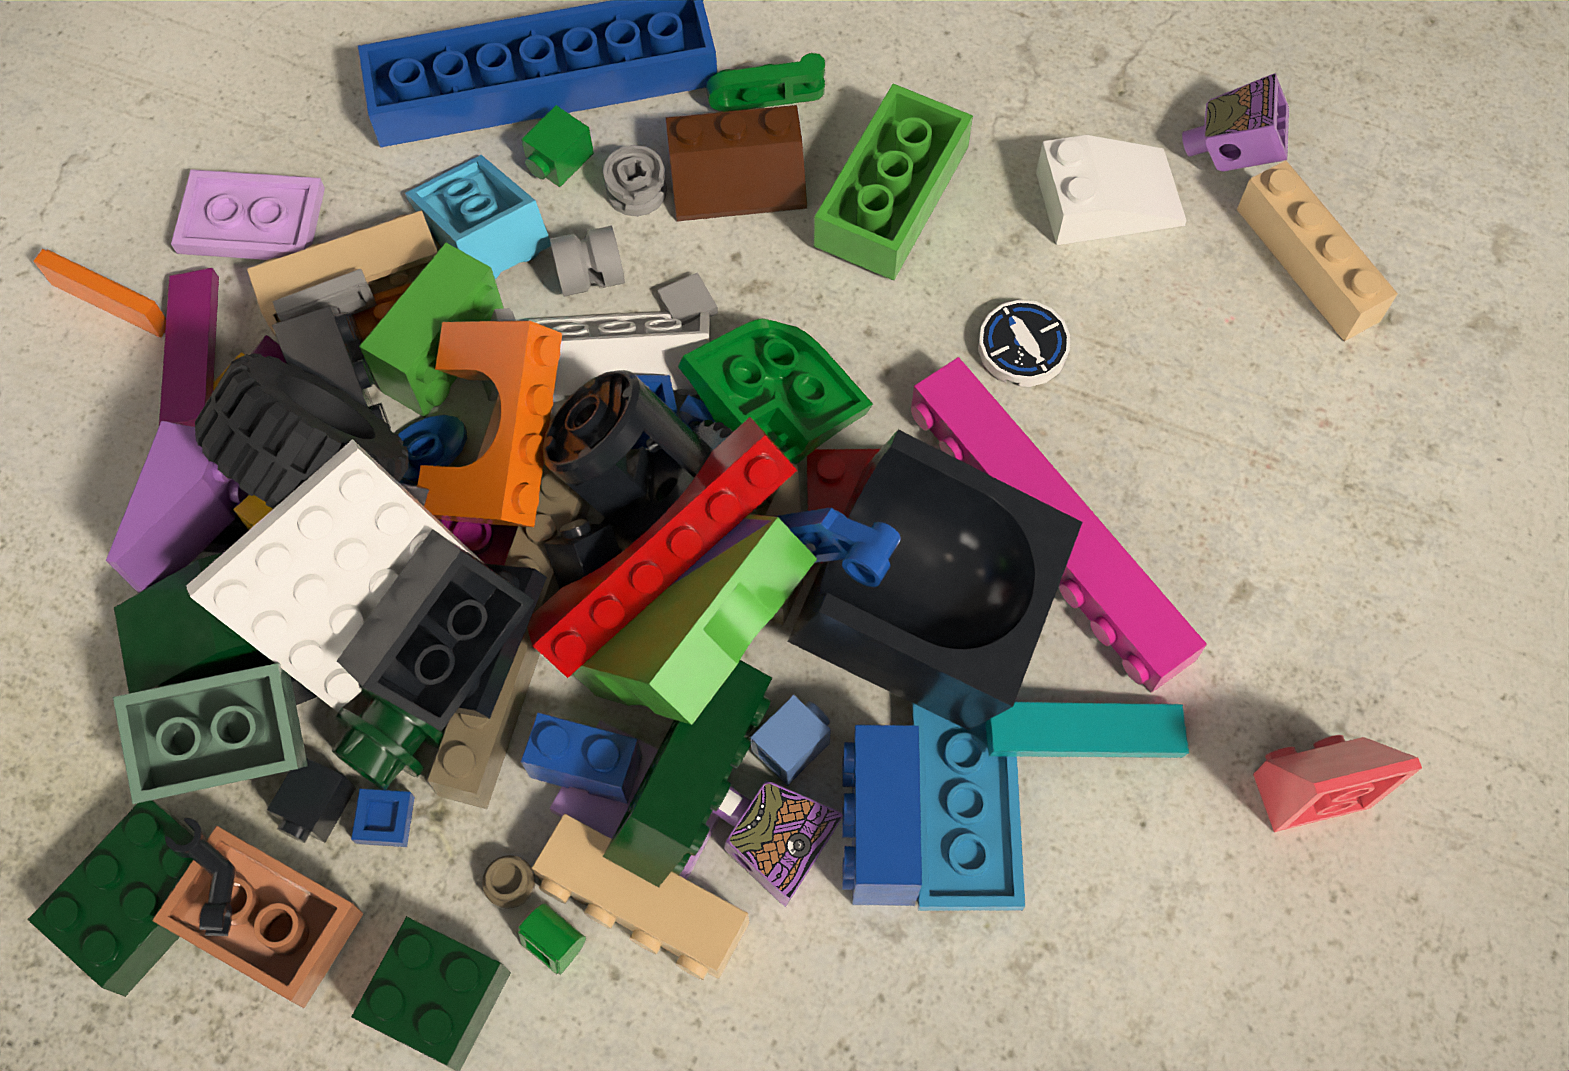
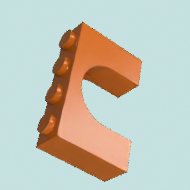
M532 321L442 322L435 370L466 380L493 381L500 396L501 419L493 443L485 454L472 464L462 467L420 466L418 485L429 489L424 507L437 519L522 527L535 526L544 464L543 444L553 406L562 340L561 332Z

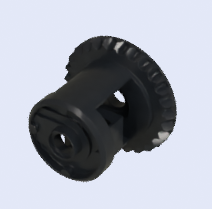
M616 370L603 373L591 379L575 391L562 405L546 432L543 444V460L552 472L604 516L605 519L600 524H611L620 552L622 553L667 512L699 473L711 452L731 435L733 431L722 422H713L712 420H704L702 423L692 421L687 425L634 373L628 370ZM644 431L650 437L646 441L649 450L642 446L638 449V453L635 456L626 460V454Z

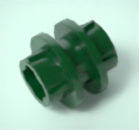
M360 685L358 687L361 690L360 693L369 701V704L359 716L343 708L335 716L336 720L347 731L332 749V752L358 774L385 791L401 771L418 778L423 772L424 767L412 755L422 742L439 749L443 738L442 732Z

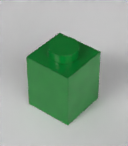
M557 105L521 139L526 157L525 164L530 172L541 180L547 178L558 187H561L594 154L589 127Z

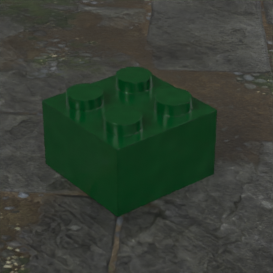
M406 916L351 1017L455 1071H460L511 972L501 962Z

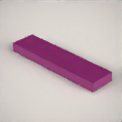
M213 268L169 276L159 425L161 421L195 427L198 415L213 393L219 276Z

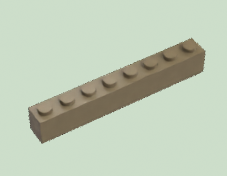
M545 463L543 464L535 526H518L505 562L506 566L535 568L547 577L533 613L560 590L544 543L561 535L559 529L565 524L579 519H586L591 507L585 499L552 472ZM527 628L490 719L454 713L449 720L427 780L439 797L483 809L488 808L540 656V652L532 646Z

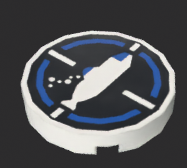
M1015 300L1001 304L987 315L980 328L978 352L984 367L995 378L1005 383L1009 380L1018 383V386L1032 387L1047 383L1060 373L1070 352V333L1065 321L1052 308L1037 301Z

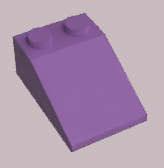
M161 421L108 553L106 561L138 593L189 565L235 519L236 512L233 509L249 495L239 488L240 485L236 481L225 477L218 470V465L215 462H211L202 453V447L198 446L196 442L195 427Z

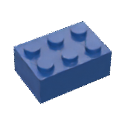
M855 725L853 742H844V756L842 757V787H852V793H844V806L842 807V838H852V846H844L842 890H852V905L915 906L922 887L919 726Z

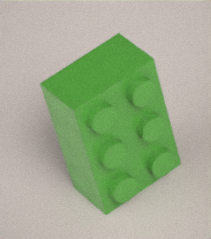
M448 243L442 246L359 346L382 393L426 418L434 406H439L445 401L450 392L451 385L458 377L435 370L442 322L490 321L494 309L504 308L492 268Z

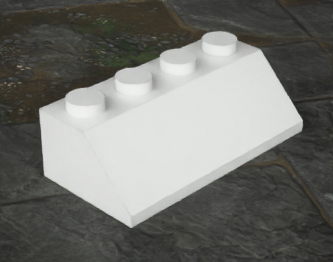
M709 311L700 312L698 318L683 326L680 320L672 319L669 312L536 318L528 320L562 333L553 402L565 399V395H572L591 379L603 373L616 370H628L635 375H670L672 388L676 390V393L681 395L698 394L678 368V365L683 355L711 341Z

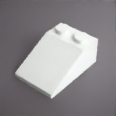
M1090 135L1043 141L1036 175L1056 245L1185 226V214L1163 148Z

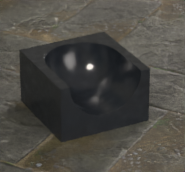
M898 429L862 470L843 514L847 518L871 527L874 522L886 523L900 534L901 541L889 558V570L878 586L870 587L851 578L843 569V560L822 562L787 642L967 730H971L1014 706L1083 522Z

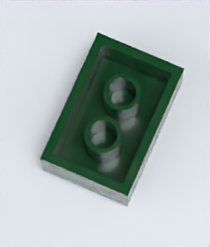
M154 800L137 803L27 919L101 988L124 997L129 994L179 939L178 935L152 920L193 861L192 858L177 856L166 844L165 836L171 838L177 845H186L193 840L194 833Z

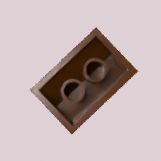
M797 105L666 117L677 222L807 209L803 143Z

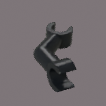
M184 818V821L194 831L193 840L186 845H177L171 838L165 836L166 844L177 856L192 858L212 876L208 902L204 903L201 910L199 930H206L205 936H228L232 922V907L230 903L236 873L235 866L207 841L206 833L197 821L191 818Z

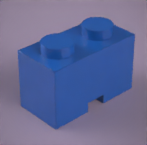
M537 713L521 763L532 779L565 788L574 787L585 790L591 795L628 804L643 756L638 739Z

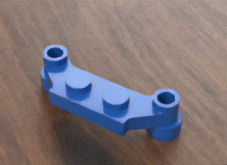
M832 507L772 516L778 517L817 558L814 563L843 560L842 566L845 572L857 582L870 587H876L881 583L890 568L889 558L901 541L900 534L886 523L874 522L871 527L847 518Z

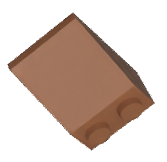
M216 826L207 841L233 863L236 871L230 903L232 907V922L229 935L205 936L206 930H199L201 910L204 903L208 902L212 876L194 860L152 921L287 1000L305 1008L360 921L363 913L348 900Z

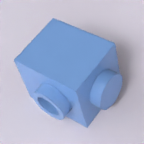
M793 695L750 737L752 741L751 751L788 786L830 744L831 729L828 727L830 721L817 705L810 701L804 705Z

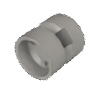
M612 225L588 230L584 239H579L575 234L550 239L563 297L588 292L590 284L593 283L597 284L601 289L625 283Z

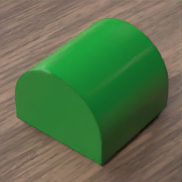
M546 903L538 906L518 927L521 945L556 975L558 973L561 975L586 941V936Z

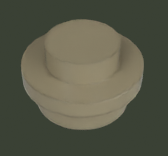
M505 855L495 859L486 868L482 879L483 891L489 901L495 906L504 909L516 908L524 904L531 897L535 888V874L531 866L523 858Z

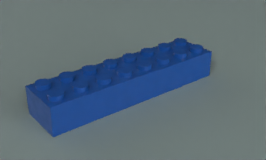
M611 0L358 46L368 116L380 148L543 118L556 105L567 113L702 89L706 88L709 79L717 73L716 50L703 0Z

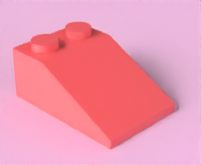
M1335 735L1315 742L1313 744L1314 749L1297 753L1295 747H1285L1270 752L1265 756L1266 761L1253 776L1273 831L1278 832L1370 809L1422 769L1418 757L1371 739L1361 737L1345 741L1343 735Z

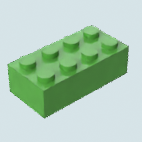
M893 83L814 217V247L894 281L968 149L973 115Z

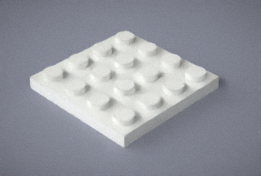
M352 439L186 587L192 599L274 663H280L283 670L338 712L361 692L358 688L360 684L337 662L338 658L431 530L434 529L479 561L481 560Z

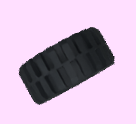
M252 353L232 361L195 421L196 442L198 446L202 447V453L209 461L215 462L218 465V470L225 477L236 481L240 485L239 488L251 496L255 495L266 502L265 505L273 509L352 439L398 482L406 473L409 464L407 447L403 446L402 439L391 431V427L384 420L372 414L373 411L364 404H359L350 397L351 395L340 388L337 389L328 384L323 378L315 374H309L299 366L292 363L286 364L272 356L263 357L261 354Z

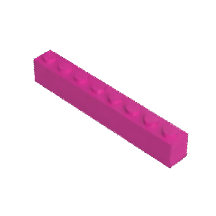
M959 357L914 385L911 403L912 416L923 430L927 431L929 429L939 440L941 451L1083 522L1060 581L1059 590L1071 607L1075 609L1079 607L1091 621L1090 626L1097 639L1105 646L1111 645L1123 659L1122 665L1128 676L1139 685L1143 683L1150 693H1153L1198 659L1207 643Z

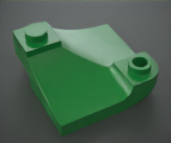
M765 318L743 324L683 355L678 365V368L703 400L715 422H722L734 432L751 417L786 455L790 462L795 465L831 437L865 416L873 405L870 399L812 336L796 326Z

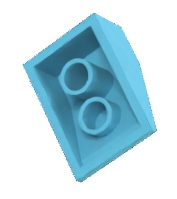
M482 155L405 193L415 211L422 210L429 231L441 248L445 243H448L492 268L495 279L501 272L520 262H528L538 256L539 252L551 246L550 238L536 200Z

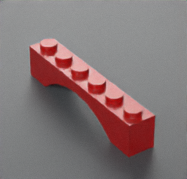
M749 417L711 452L705 464L683 494L640 538L601 568L578 581L562 587L532 614L527 626L532 646L567 678L570 677L797 471L795 466L757 423Z

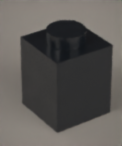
M579 519L565 524L559 529L561 535L544 543L560 589L601 568L621 553L611 524H589L588 519Z
M306 758L308 766L289 771L267 811L281 822L277 830L302 843H305L309 836L326 843L356 788L344 775Z

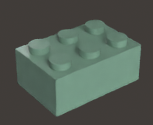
M280 663L113 697L132 804L308 766L291 676L281 668Z

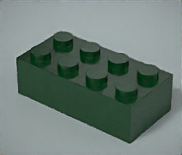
M740 660L692 725L673 720L603 855L604 858L658 888L671 872L678 876L681 874L690 856H695L705 841L710 830L706 822L712 811L716 812L725 799L731 786L727 779L732 769H737L745 757L752 742L747 738L753 726L757 727L771 703V700L764 697V694L772 677Z

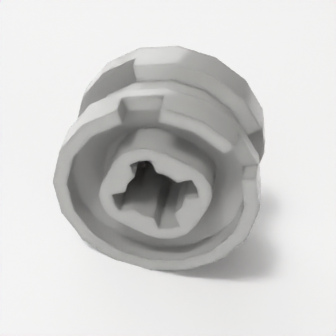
M639 145L621 147L611 153L605 161L603 176L608 201L613 208L624 215L636 217L650 214L658 209L665 200L667 192L665 169L660 156L654 150Z

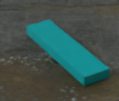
M1015 702L1012 708L986 721L989 756L1183 758L1189 754L1183 704Z

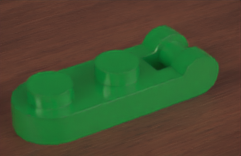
M808 53L799 62L776 65L766 64L760 67L719 71L707 82L708 102L713 109L728 112L819 100L825 93V80L823 78L825 75V59L820 54Z

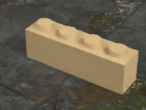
M1285 160L1250 178L1237 211L1341 339L1345 342L1381 322L1398 293L1292 166Z
M421 210L409 215L397 216L391 221L367 229L355 230L347 236L326 243L313 244L305 250L281 258L268 259L260 265L248 268L247 271L261 313L272 333L276 336L272 325L281 322L276 313L272 301L358 269L362 270L373 295L412 283L437 254V249Z
M564 813L531 868L537 878L542 881L539 889L561 903L566 904L569 897L586 905L587 908L584 914L606 928L611 929L615 922L633 931L629 939L651 953L657 954L661 947L679 957L675 965L690 975L704 980L708 973L719 979L749 925L748 913L673 872L668 875L658 888L604 858L603 855L611 838Z

